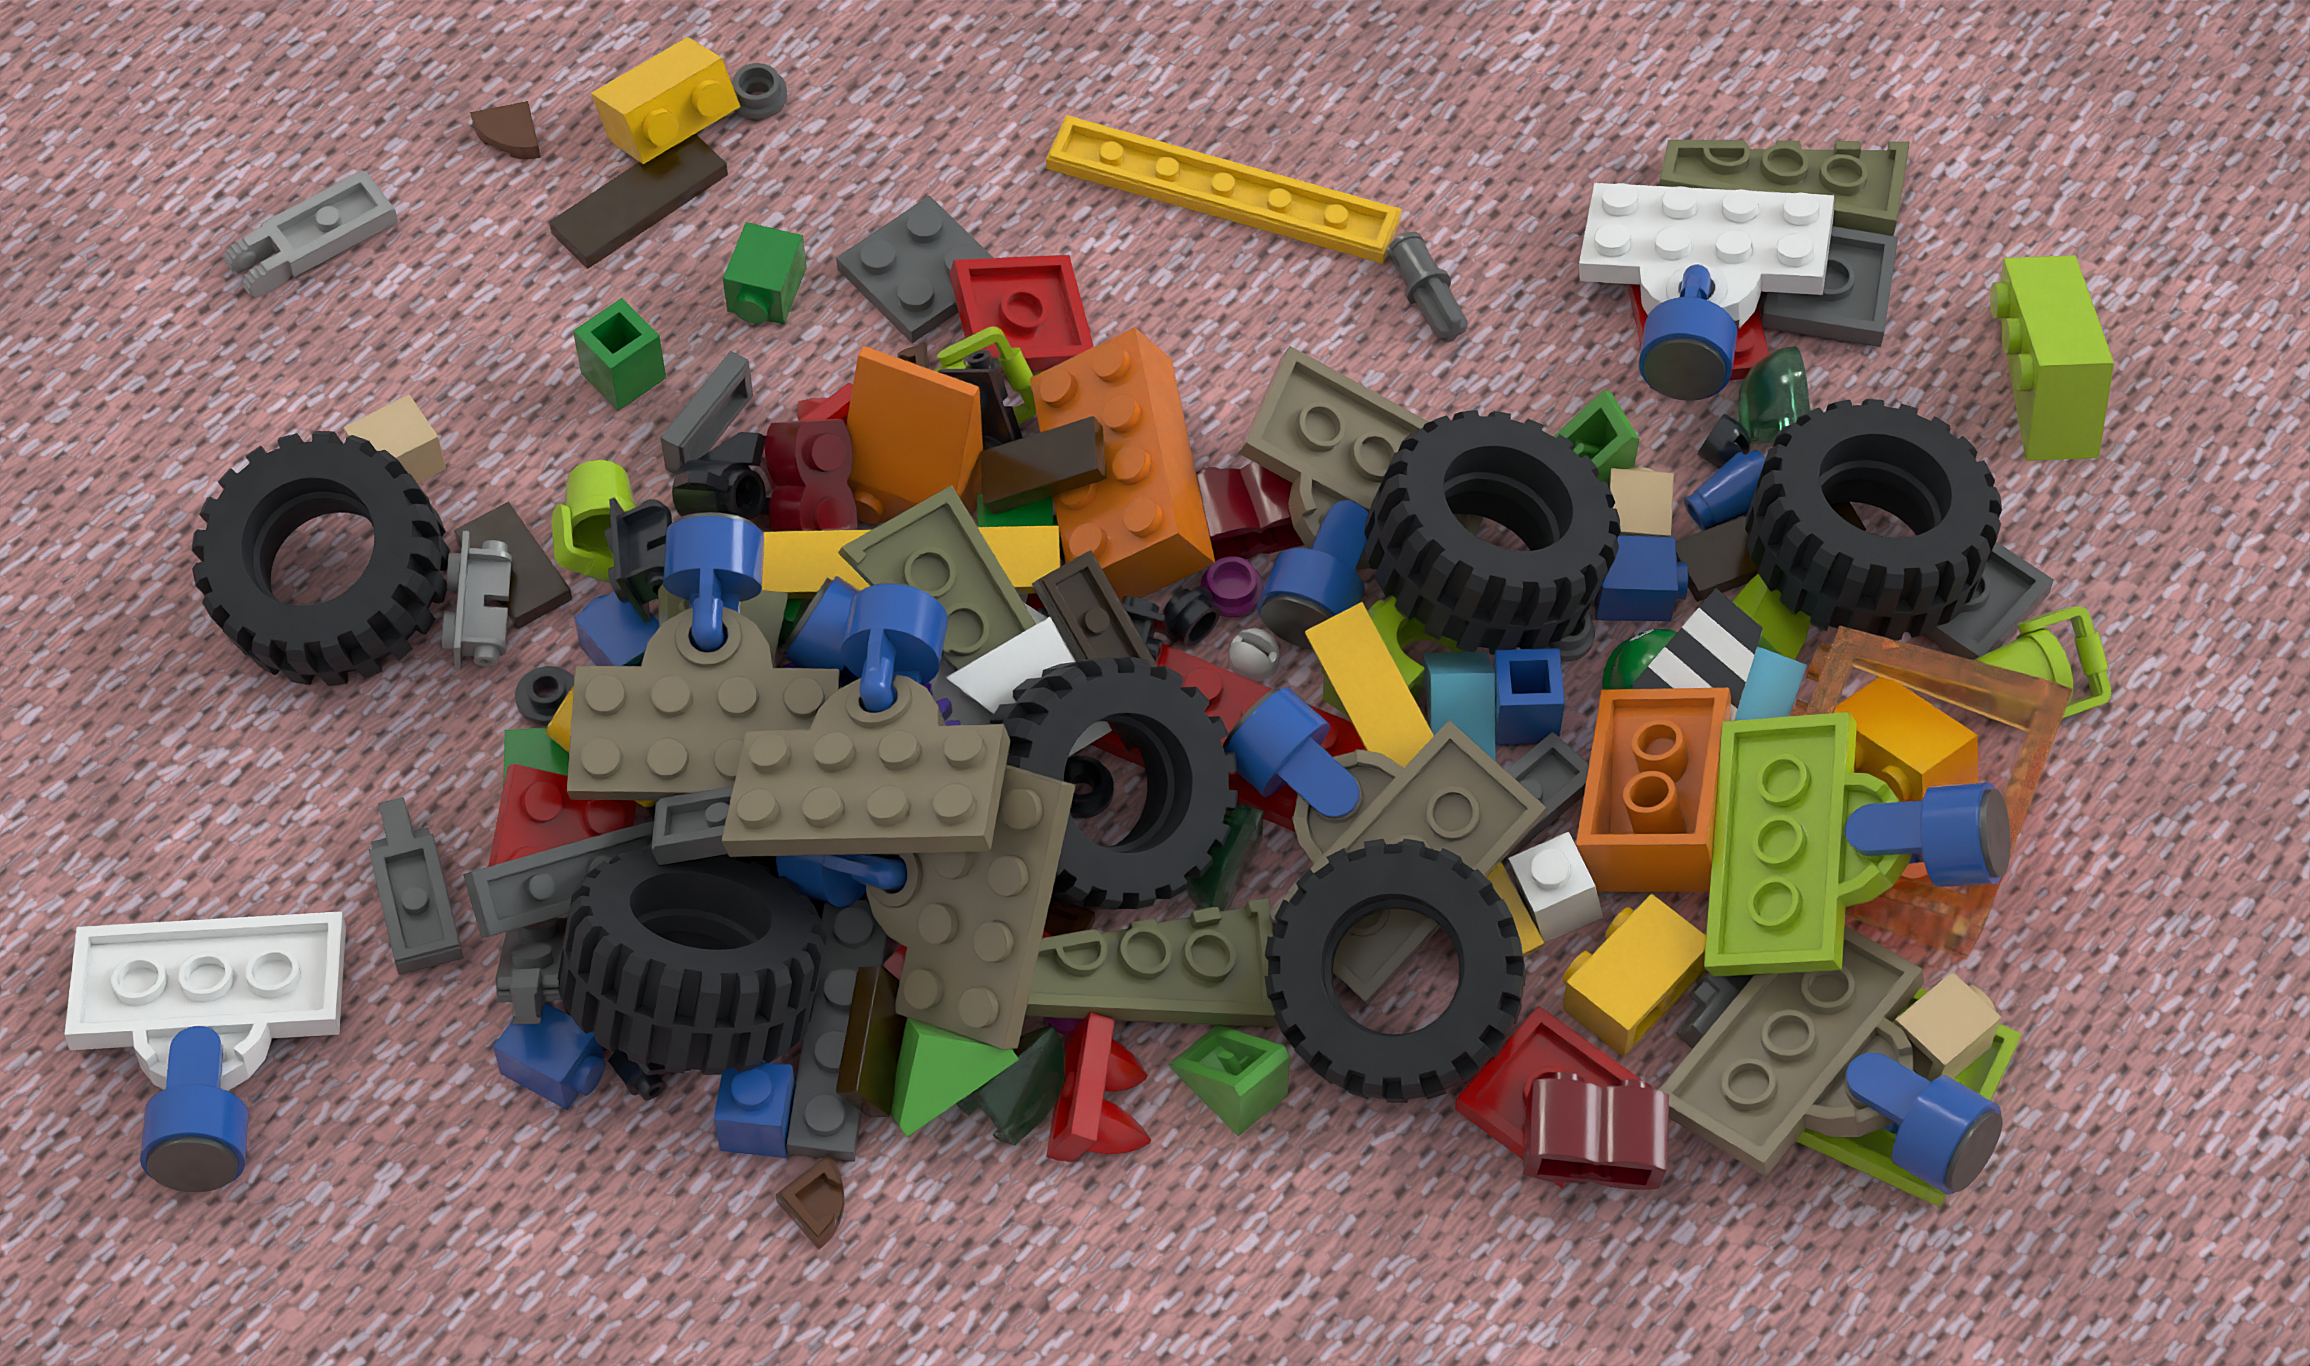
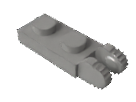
M361 170L261 223V228L242 237L240 241L236 240L234 244H230L229 249H226L227 252L224 254V261L231 271H235L237 274L254 266V268L249 269L247 274H244L245 278L242 279L244 282L242 285L248 294L256 299L287 283L291 275L296 277L398 223L396 210L368 173ZM274 250L276 254L269 257L272 251Z

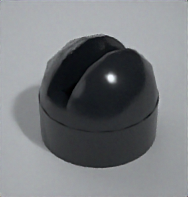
M1724 413L1704 441L1697 455L1712 465L1722 467L1736 453L1741 452L1744 455L1749 453L1751 441L1748 431L1739 422Z

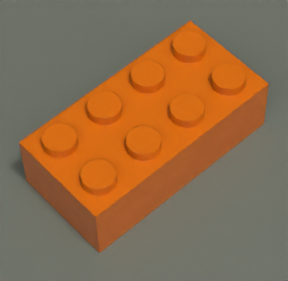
M1134 327L1031 377L1030 381L1040 433L1094 416L1103 426L1107 479L1053 496L1065 562L1068 563L1091 550L1120 601H1122L1123 596L1142 598L1216 564L1172 359Z

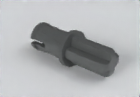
M1408 232L1395 238L1388 246L1390 250H1387V254L1407 286L1405 289L1406 298L1410 304H1418L1436 337L1441 338L1444 342L1454 341L1458 335L1466 332L1468 321L1449 289L1451 285L1450 276L1446 270L1438 268L1420 233Z

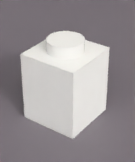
M1569 832L1508 858L1516 887L1543 941L1565 935L1603 918L1596 886Z

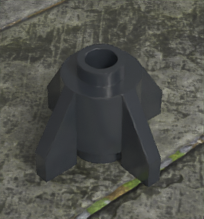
M739 432L700 458L689 460L683 464L675 475L672 486L673 503L677 513L681 517L695 513H725L743 517L747 520L754 519L759 514L769 515L771 498L766 497L764 481L757 472L749 467H760L766 436L760 433Z

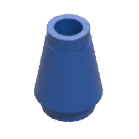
M1753 450L1746 455L1741 452L1736 453L1699 486L1692 495L1684 499L1687 512L1702 531L1712 525L1716 526L1748 513L1766 459L1758 450Z

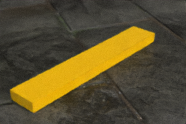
M1068 115L1065 116L1046 158V169L1381 264L1384 263L1387 250H1389L1388 246L1394 238L1402 214V209Z
M1059 526L978 527L1018 594L1036 593L1032 583L1060 567ZM871 530L763 532L765 538L762 590L789 593L788 599H813L827 577L834 580L836 575L859 590L870 587L838 554V551L842 546Z
M1363 602L1306 630L1305 635L1366 751L1381 753L1405 768L1434 735ZM1501 862L1488 875L1487 879L1492 882L1493 888L1500 898L1504 899L1513 916L1521 940L1524 958L1545 947V943Z

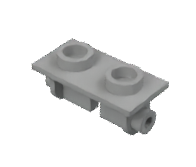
M463 531L461 553H449L447 590L458 591L457 611H444L442 649H454V670H461L462 656H474L473 662L480 666H496L499 664V657L504 655L507 649L508 608L484 606L485 600L509 601L513 556L507 552L508 545L506 543L496 540L485 541L482 544V549L470 548L469 531Z

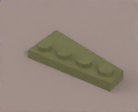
M1668 140L1659 186L1834 195L1832 226L1894 236L1910 142L1889 141L1887 150H1861L1860 141H1835L1833 150L1802 149L1800 141L1776 140V145L1770 146L1767 149H1750L1744 140Z
M952 485L842 546L838 551V554L870 586L881 583L908 584L926 591L940 602L948 616L942 658L955 672L1036 625Z
M1267 897L1250 900L1246 903L1245 907L1219 911L1218 906L1195 910L1187 918L1157 923L1156 918L1131 922L1126 929L1100 933L1096 928L1042 938L1025 1016L1084 1019L1092 1012L1122 1021L1274 1027L1276 1024L1275 1012L1271 1000L1267 997L1264 976H1268V960L1265 958L1268 936L1273 937L1272 920L1269 913L1271 911L1270 899Z

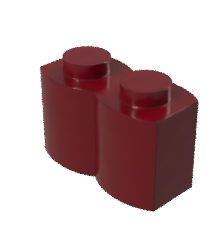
M842 419L770 423L765 439V461L769 475L775 484L769 505V519L772 532L856 530L857 508L853 493L847 484L852 468L853 449L850 434Z
M1253 461L1241 469L1208 467L1196 472L1215 561L1229 556L1240 557L1246 560L1260 553L1270 554L1305 545L1294 529L1288 503L1292 482Z
M1555 1072L1546 1075L1544 1079L1533 1080L1526 1099L1523 1174L1554 1182L1577 1183L1591 1181L1596 1184L1620 1189H1659L1667 1171L1669 1094L1652 1089V1086L1647 1082L1634 1079L1619 1080L1613 1083L1612 1086L1600 1087L1587 1083L1581 1076L1569 1072Z

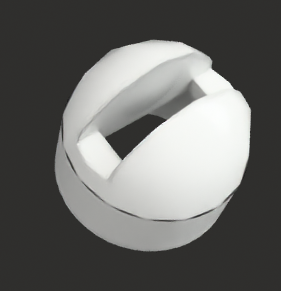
M1259 628L1242 630L1233 639L1229 648V665L1235 674L1258 682L1268 679L1276 672L1279 666L1278 658L1280 651L1274 636L1269 632ZM1261 650L1269 653V656L1267 657Z

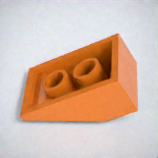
M863 346L857 358L846 425L853 449L852 468L847 484L855 499L857 519L869 524H876L879 521L887 522L951 485L970 516H972L977 507V493H983L980 452L983 451L979 387Z
M1729 688L1601 690L1576 840V847L1596 886L1597 892H1710L1722 722L1730 721L1731 694Z

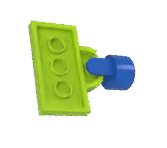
M1849 712L1723 721L1704 967L1712 976L1842 970L1846 907L1871 901L1891 888L1908 864L1924 862L1928 876L1936 887L1997 884L2007 872L2011 850L2009 817L2002 794L1989 782L1930 786L1924 794L1923 801L1900 802L1886 782L1868 773H1854L1857 722Z

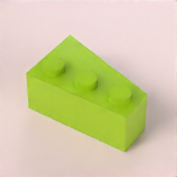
M2076 255L2003 258L2000 282H1993L1991 285L1990 309L1993 319H2000L2002 347L2004 354L2007 355L2025 460L2099 458L2114 361Z

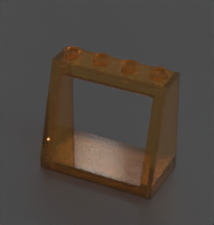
M1839 626L1832 646L1819 642L1806 676L1807 679L1817 682V685L1809 703L1797 699L1791 716L1834 713L1853 666L2024 730L2001 791L2009 817L2011 857L2073 689L2040 677ZM1900 875L1891 888L1873 900L1846 907L1845 915L1967 960L1984 929L2003 877H2001L1997 884L1966 886L1964 892L1961 893Z

